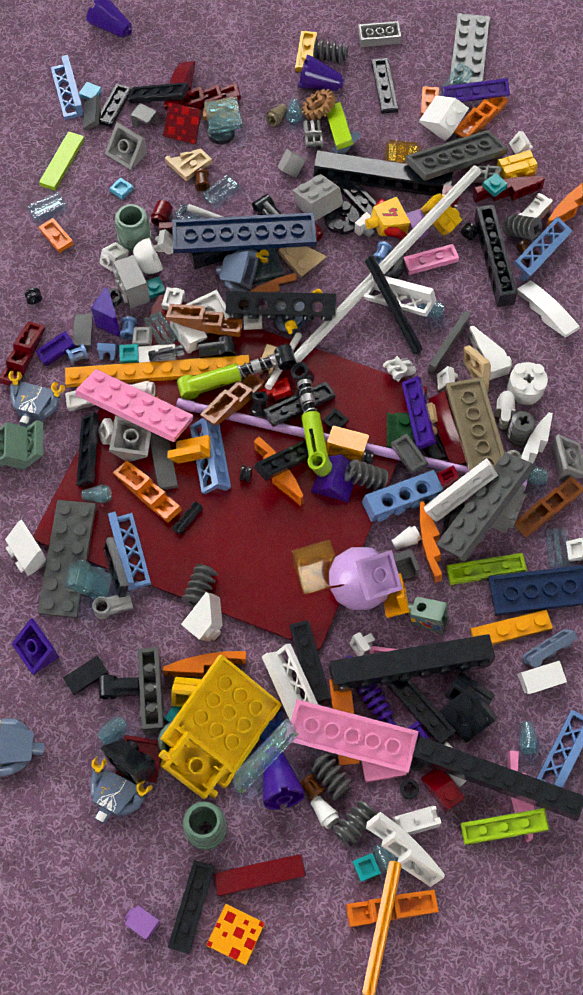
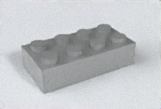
M399 21L358 25L361 47L401 44Z

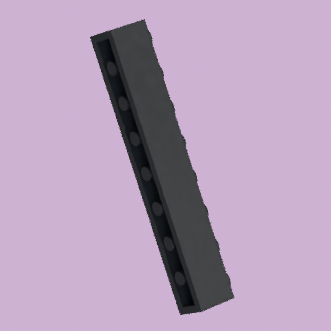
M317 150L313 177L321 174L332 181L339 182L343 180L346 181L345 183L351 184L357 182L359 185L434 196L439 193L442 195L444 185L451 186L453 172L424 181L408 164Z
M486 634L333 660L329 664V673L333 691L347 692L355 687L365 689L371 687L372 684L387 685L395 680L405 682L413 677L427 678L436 673L446 675L453 670L463 672L476 666L486 668L493 663L496 656L490 635Z
M420 736L413 756L415 762L578 821L583 808V795Z

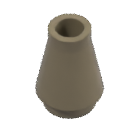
M281 103L279 106L268 111L266 122L270 126L279 125L288 111L287 106Z

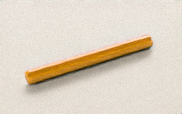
M390 861L388 865L362 990L364 995H375L402 866L397 861Z

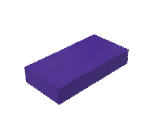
M64 331L37 349L36 353L43 364L47 366L66 354V350H71L76 345L69 334Z

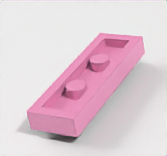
M453 244L403 257L408 275L459 261V256Z

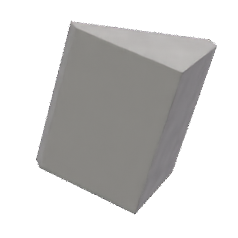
M116 122L105 154L132 170L147 154L145 138Z
M115 416L109 452L128 462L146 458L148 456L151 431L120 416Z
M556 435L551 450L559 481L567 480L570 476L574 479L583 478V454L580 443L562 435Z

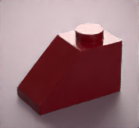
M433 769L420 778L445 814L462 803L465 798L453 780L442 771Z

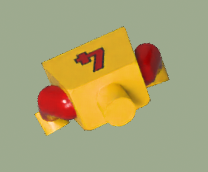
M394 197L390 200L380 199L372 209L371 218L365 219V226L367 229L376 228L380 236L394 237L402 241L408 235L410 220L398 198Z

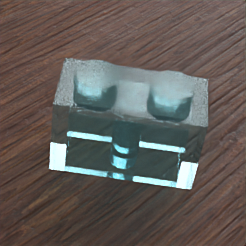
M82 560L69 565L65 588L93 599L108 597L112 580L110 573L105 572L106 570L103 568L90 566L89 562Z

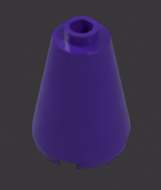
M94 0L95 5L93 8H89L86 21L90 25L119 37H128L132 32V24L111 0Z
M306 55L297 87L316 90L329 89L330 91L342 89L344 79L341 73L311 55Z
M275 747L266 750V753L263 754V803L265 808L279 810V805L287 804L288 808L298 804L304 799V789L282 750Z

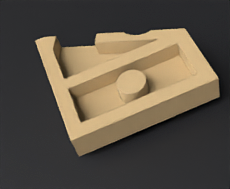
M197 149L192 152L180 153V156L174 158L166 156L165 162L185 181H188L194 176L195 170L199 168L205 169L212 164V159L202 149Z
M289 247L278 250V254L300 279L326 258L324 254L309 247Z
M470 345L464 347L463 363L470 372L472 379L483 377L488 393L491 364L489 360Z

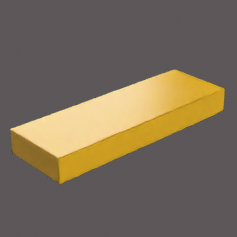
M301 31L295 65L296 72L302 71L307 54L313 57L317 32Z

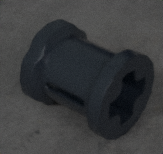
M254 392L252 394L253 406L250 408V412L255 416H264L263 411L266 409V402L269 396L264 392Z

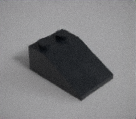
M120 739L103 745L101 748L108 762L135 785L145 780V784L157 770L154 764L155 760L147 753L142 755L138 751L140 748L131 740L127 742L124 739Z

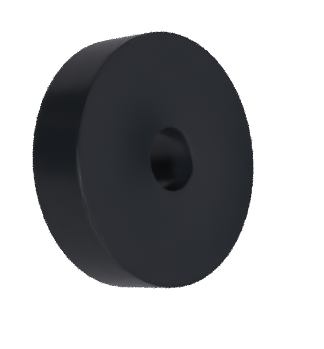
M216 120L209 125L208 136L215 144H227L233 140L235 129L233 124L227 120Z

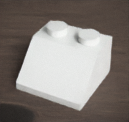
M436 95L419 122L446 141L469 108L456 98Z
M20 520L5 539L8 544L6 550L11 558L15 556L18 560L15 564L20 572L25 571L27 576L46 566L47 560L24 522Z
M206 592L181 625L199 640L214 641L220 635V629L223 626L220 598L217 595Z

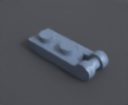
M563 629L524 653L522 662L532 667H539L543 659L553 657L556 651L561 648L569 647L572 641L578 638L575 631Z

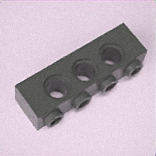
M158 647L138 649L142 730L144 735L160 734V731L165 726L160 652Z

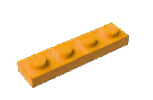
M547 610L470 628V633L472 637L489 634L492 645L550 631L553 627Z

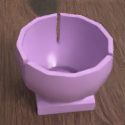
M351 547L335 557L329 570V586L345 584L344 586L330 589L337 602L349 610H370L385 601L390 593L402 590L392 550L379 553L373 548Z

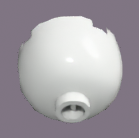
M150 237L138 242L133 250L141 271L146 274H153L163 270Z

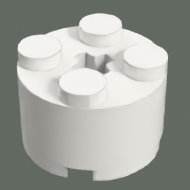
M531 362L515 365L508 381L507 391L513 393L516 402L523 405H531L543 396L548 382L544 367L541 364Z

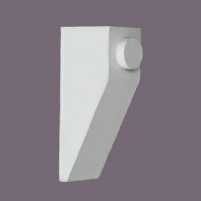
M471 326L468 337L473 348L489 360L491 364L489 380L509 374L512 367L511 358L506 355L500 346L476 327Z

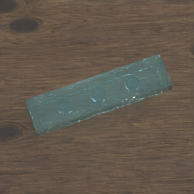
M285 719L236 771L232 782L237 792L243 794L299 735L291 721Z

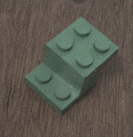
M36 420L28 427L6 422L0 427V467L6 465L24 470L43 456V437L45 432L42 421Z

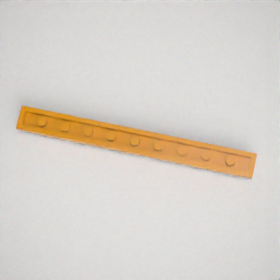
M249 355L65 368L66 387H79L96 369L124 383H137L148 380L150 382L178 380V378L184 375L196 376L234 363L239 364V366L244 365L245 362L249 363Z

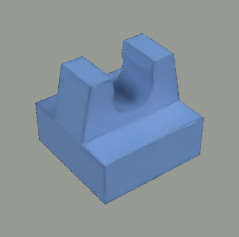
M97 343L99 359L104 360L105 354L109 353L110 360H115L119 344Z

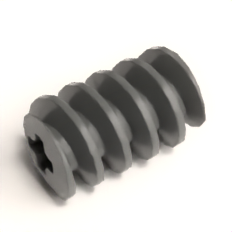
M316 38L313 57L317 59L320 56V60H324L326 57L328 62L332 58L333 63H336L339 59V64H342L347 59L349 44L347 43L345 48H343L342 42H340L339 46H336V41L330 45V40H327L326 44H324L322 38L319 43Z
M513 214L503 221V232L508 236L535 240L540 235L542 229V222L539 218Z
M519 411L513 415L507 432V438L511 443L519 447L526 446L535 427L533 416L525 411Z
M355 459L347 466L344 480L348 482L351 479L353 484H356L358 481L359 486L364 485L367 489L371 487L373 491L379 487L380 490L385 488L387 484L388 471Z
M196 564L197 567L193 568L194 574L190 576L191 581L187 583L188 588L185 589V595L181 598L185 604L193 608L206 593V590L213 589L209 583H215V579L211 576H218L215 570L203 564Z
M327 752L313 761L310 767L313 766L312 773H318V780L324 779L322 786H329L327 789L328 794L334 793L332 799L337 800L352 788L349 787L352 779H343L346 772L338 773L341 765L334 767L333 764L336 759L328 760L331 752Z
M359 800L357 807L353 806L351 813L347 812L345 814L346 820L340 819V826H333L335 835L350 849L348 841L356 843L354 835L362 837L360 829L368 831L366 829L367 821L378 813L370 805Z

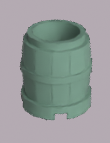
M127 204L121 207L115 216L117 240L121 246L129 250V252H133L138 242L149 237L152 241L150 221L145 210L138 205Z
M210 802L193 804L185 813L183 820V829L187 840L198 849L210 850L216 848L226 836L227 825L224 814L219 807ZM204 822L212 826V829H209L207 834L200 830V826H203Z

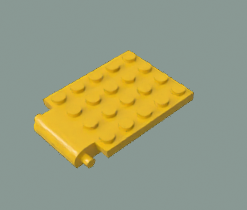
M219 655L160 738L171 747L168 752L165 750L160 752L159 757L163 759L161 767L202 799H206L208 795L214 799L218 795V791L214 789L216 783L222 788H227L282 706V703L226 657Z

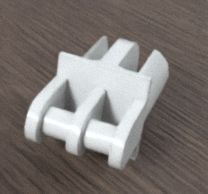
M396 356L395 359L388 360L383 364V367L387 368L388 373L398 382L402 377L411 376L416 372L415 366H412V362L408 358L400 359Z
M510 391L502 392L497 399L495 417H499L498 425L500 429L508 427L510 418L512 419L516 411L514 395Z

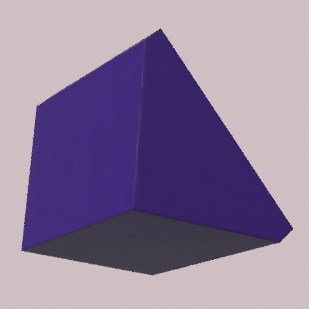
M107 287L103 289L96 299L91 310L96 327L118 337L120 336V329Z
M341 454L329 456L332 470L326 476L316 475L311 492L348 502L354 484L351 483V479L348 482L345 481L344 476L346 468L351 461Z
M33 618L29 619L12 642V646L32 675L59 658L56 650Z

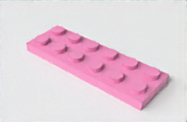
M97 369L76 389V396L172 442L176 441L193 420L192 414Z
M296 699L286 741L409 773L419 731Z

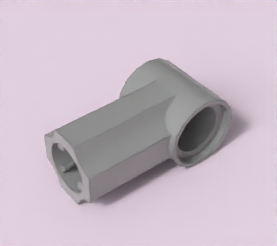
M127 592L126 597L120 598L118 595L107 598L98 597L92 604L94 615L98 619H106L110 615L133 609L129 592ZM100 605L107 606L105 611L97 610Z

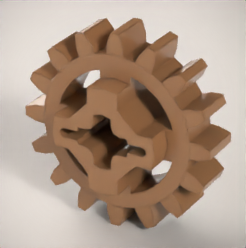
M322 89L321 92L317 90L315 94H311V97L306 98V102L302 103V114L308 121L311 119L315 121L316 118L320 120L322 116L326 117V113L331 112V108L335 107L336 97L329 89L326 91Z

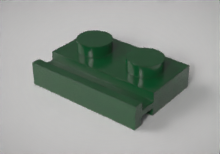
M387 412L386 448H392L391 442L405 434H408L414 442L409 413L396 412L395 414H390V412Z

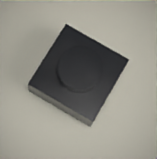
M336 408L322 420V423L330 430L333 426L343 428L349 422V419Z

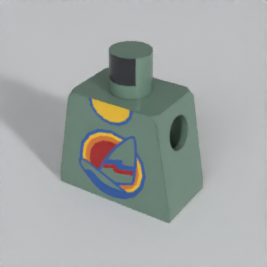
M416 597L414 604L408 603L410 612L404 614L410 615L413 625L443 635L449 618L447 603L422 597Z

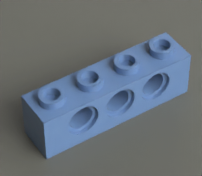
M432 470L365 495L362 503L370 521L378 520V522H381L391 514L399 515L405 512L407 508L412 507V509L420 507V502H430L442 493L444 489L435 471ZM417 489L423 490L424 494L419 493ZM400 495L406 496L407 500L401 499ZM382 501L388 502L390 507L385 506Z

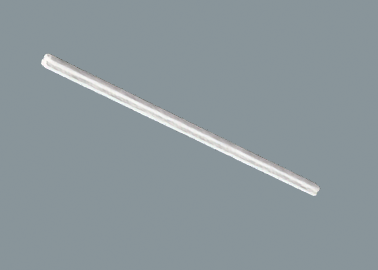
M473 166L379 264L383 274L397 262L481 174L479 167ZM371 273L337 308L336 318H332V321H324L294 353L297 363L301 362L376 284Z

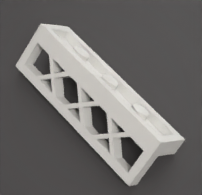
M385 276L402 310L427 317L436 302L435 293L432 288ZM377 284L363 296L368 301L388 306L382 293L376 296L371 295L374 290L380 291ZM406 299L412 300L411 303L406 305L401 304V301ZM427 304L424 310L417 308V305Z
M486 458L427 503L424 507L425 512L435 522L439 521L498 476L496 470Z
M285 644L277 652L266 653L262 656L290 722L296 699L318 705L291 644ZM285 652L289 656L288 663L285 662L282 656ZM292 670H295L297 674L296 681L292 678ZM301 688H302V689L304 690V692H305V698H304V699H302L301 696H300V689H301Z

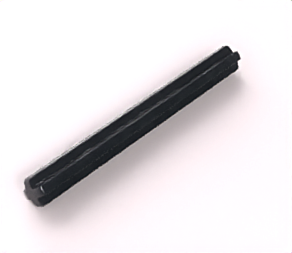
M373 255L367 257L365 263L413 354L419 353L423 348Z

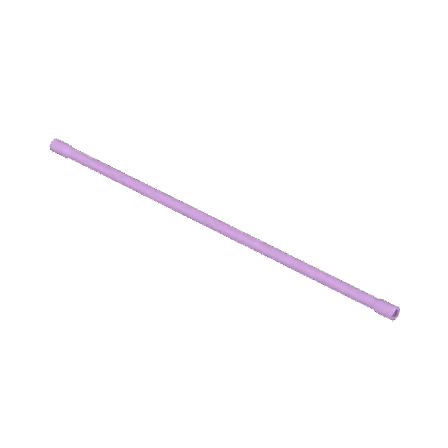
M178 398L176 403L177 408L188 412L202 413L208 407V405ZM237 412L226 419L305 438L304 429L282 423L272 427L267 419ZM324 433L325 442L327 443L330 434ZM369 443L366 445L365 450L368 453L373 452L375 455L401 461L394 449ZM424 456L428 462L426 467L445 470L454 465L460 475H465L469 472L467 466ZM526 479L525 482L522 484V485L525 486V489H526V485H527V479Z

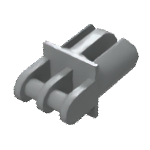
M310 120V131H308L307 121L303 122L306 149L308 147L316 148V146L323 148L322 130L319 120L316 122L317 130L314 127V120Z
M489 164L487 166H477L480 168L481 174L472 183L483 184L485 180L495 173L501 177L500 171H502V167L489 166Z

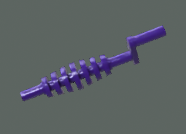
M372 684L371 687L358 691L360 696L365 695L362 698L364 704L371 701L367 705L369 710L376 708L372 714L374 716L380 714V717L377 718L378 721L396 725L392 719L393 711H387L390 707L389 703L382 704L386 700L385 695L379 696L383 692L380 687L375 689L378 684ZM419 721L407 727L419 731V739L420 736L429 739Z

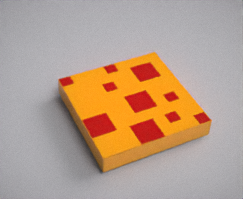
M225 904L206 946L247 965L265 923Z

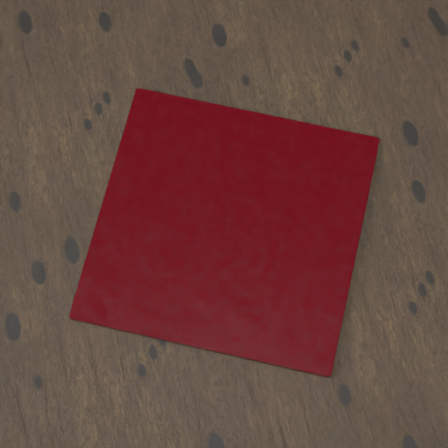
M160 295L143 327L153 328L152 346L181 345L169 328L170 321L166 320L168 310L162 309L164 295ZM244 323L240 337L232 336L234 338L236 356L249 355V363L254 359L260 360V357L262 358L267 344L279 347L285 344L289 345L292 341L262 329L244 330ZM208 333L206 334L207 339L202 342L216 341L219 337L225 335ZM298 343L293 353L299 349L302 343ZM313 348L301 361L307 364L315 375L311 387L327 382L336 394L335 399L316 407L317 412L320 413L321 422L336 408L349 419V422L343 427L344 429L369 435L367 443L386 447L387 412H390V414H395L396 412L408 413L402 382L407 380L401 378L398 382L393 379L391 374ZM184 349V355H176V360L200 358L199 349L192 351L190 354ZM291 369L282 370L276 381L287 378L293 395L277 401L271 398L266 402V409L299 394L300 390L291 375ZM264 370L262 375L254 373V375L265 381V384L270 378L269 370ZM177 380L151 381L155 383V397L158 396L160 400L176 407L178 398H181ZM235 383L200 393L198 397L190 401L209 406L224 389L228 391ZM423 386L424 393L426 395L427 388ZM252 399L237 411V413L266 419L265 416H255L250 412V408L253 406ZM100 407L98 411L99 426L105 418H111L112 422H114L117 415ZM188 412L193 415V420L175 442L169 440L171 450L176 449L177 441L192 438L190 426L202 419L201 413ZM303 414L284 422V424L303 428L301 418ZM225 419L219 423L231 488L226 491L216 488L207 494H203L196 460L179 464L173 461L178 488L163 491H165L170 499L180 505L182 510L170 522H166L113 474L125 460L109 452L110 444L103 445L99 433L97 436V460L95 463L94 483L83 488L76 486L78 449L33 535L36 542L49 547L57 500L95 503L97 507L87 562L109 570L103 551L106 539L114 538L108 513L116 512L117 517L132 513L151 581L149 586L182 598L185 595V589L188 588L187 583L191 581L190 576L194 574L193 568L197 567L196 564L209 566L218 573V576H211L215 579V583H209L213 589L206 590V592L217 595L220 598L221 614L293 641L289 625L309 619L317 650L322 648L340 604L330 588L345 585L329 586V570L335 557L351 547L364 546L373 522L370 521L362 500L365 495L375 492L371 487L367 489L364 485L359 486L357 481L353 486L348 502L312 493L317 474L309 467L308 460L289 469L303 494V504L301 506L274 485L272 478L265 481L254 468L249 483L246 480L239 481L243 464L246 467H254L255 463L263 460V456L254 450V441L258 437L262 438L276 453L305 440V438ZM322 423L323 432L330 434L331 430ZM202 426L197 429L198 436L201 434ZM149 443L148 456L130 461V463L150 477L152 482L158 486L151 444ZM374 454L372 465L388 471L386 488L399 460ZM206 459L204 463L205 470L208 465V459ZM211 476L208 477L207 486L212 484ZM193 502H199L203 507L202 511L196 514L195 519L188 527L184 528L185 530L182 534L178 535L172 529L173 525L179 522L180 517L188 508L191 509L190 506ZM130 520L119 522L120 528L127 531L131 526ZM128 536L124 545L132 549L136 540ZM132 554L129 559V563L135 566L140 561V557ZM139 571L133 577L134 580L139 582L146 580L145 574Z

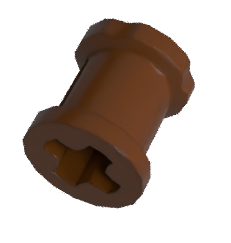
M204 168L195 170V189L197 191L209 190V171Z
M525 239L516 248L519 252L523 253L532 242L529 239ZM533 249V255H539L536 250L534 251ZM523 259L525 263L530 262V259Z
M313 773L306 776L300 782L302 788L308 794L310 802L325 792L324 787L321 788L314 779Z

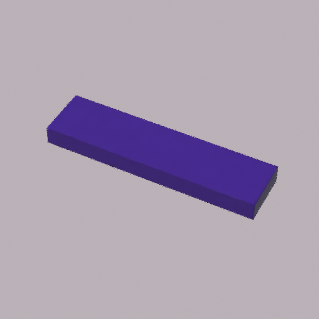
M508 78L442 86L441 88L442 96L456 98L460 102L510 96Z
M417 376L402 382L416 447L420 450L436 444L421 378Z

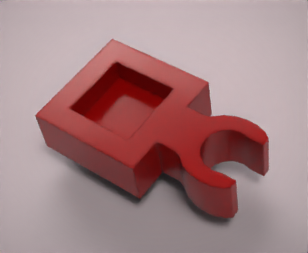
M287 378L276 381L271 390L263 388L258 391L266 393L269 396L268 401L271 398L277 401L293 395Z

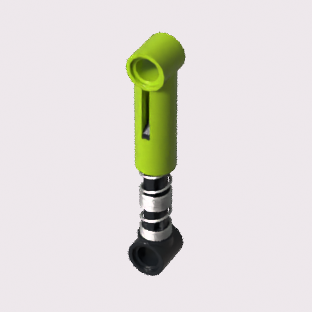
M285 344L277 347L274 353L268 355L267 358L262 359L260 357V360L254 359L250 363L245 362L241 366L234 363L196 376L184 375L178 378L177 385L181 398L192 400L198 397L200 393L242 381V376L246 377L249 374L263 372L262 370H269L271 367L289 370L297 362L291 345Z
M298 362L292 366L291 375L300 390V402L304 411L301 418L309 455L308 465L318 476L322 477L331 472L332 463L328 458L320 413L317 412L314 406L316 402L311 391L315 375L307 364Z

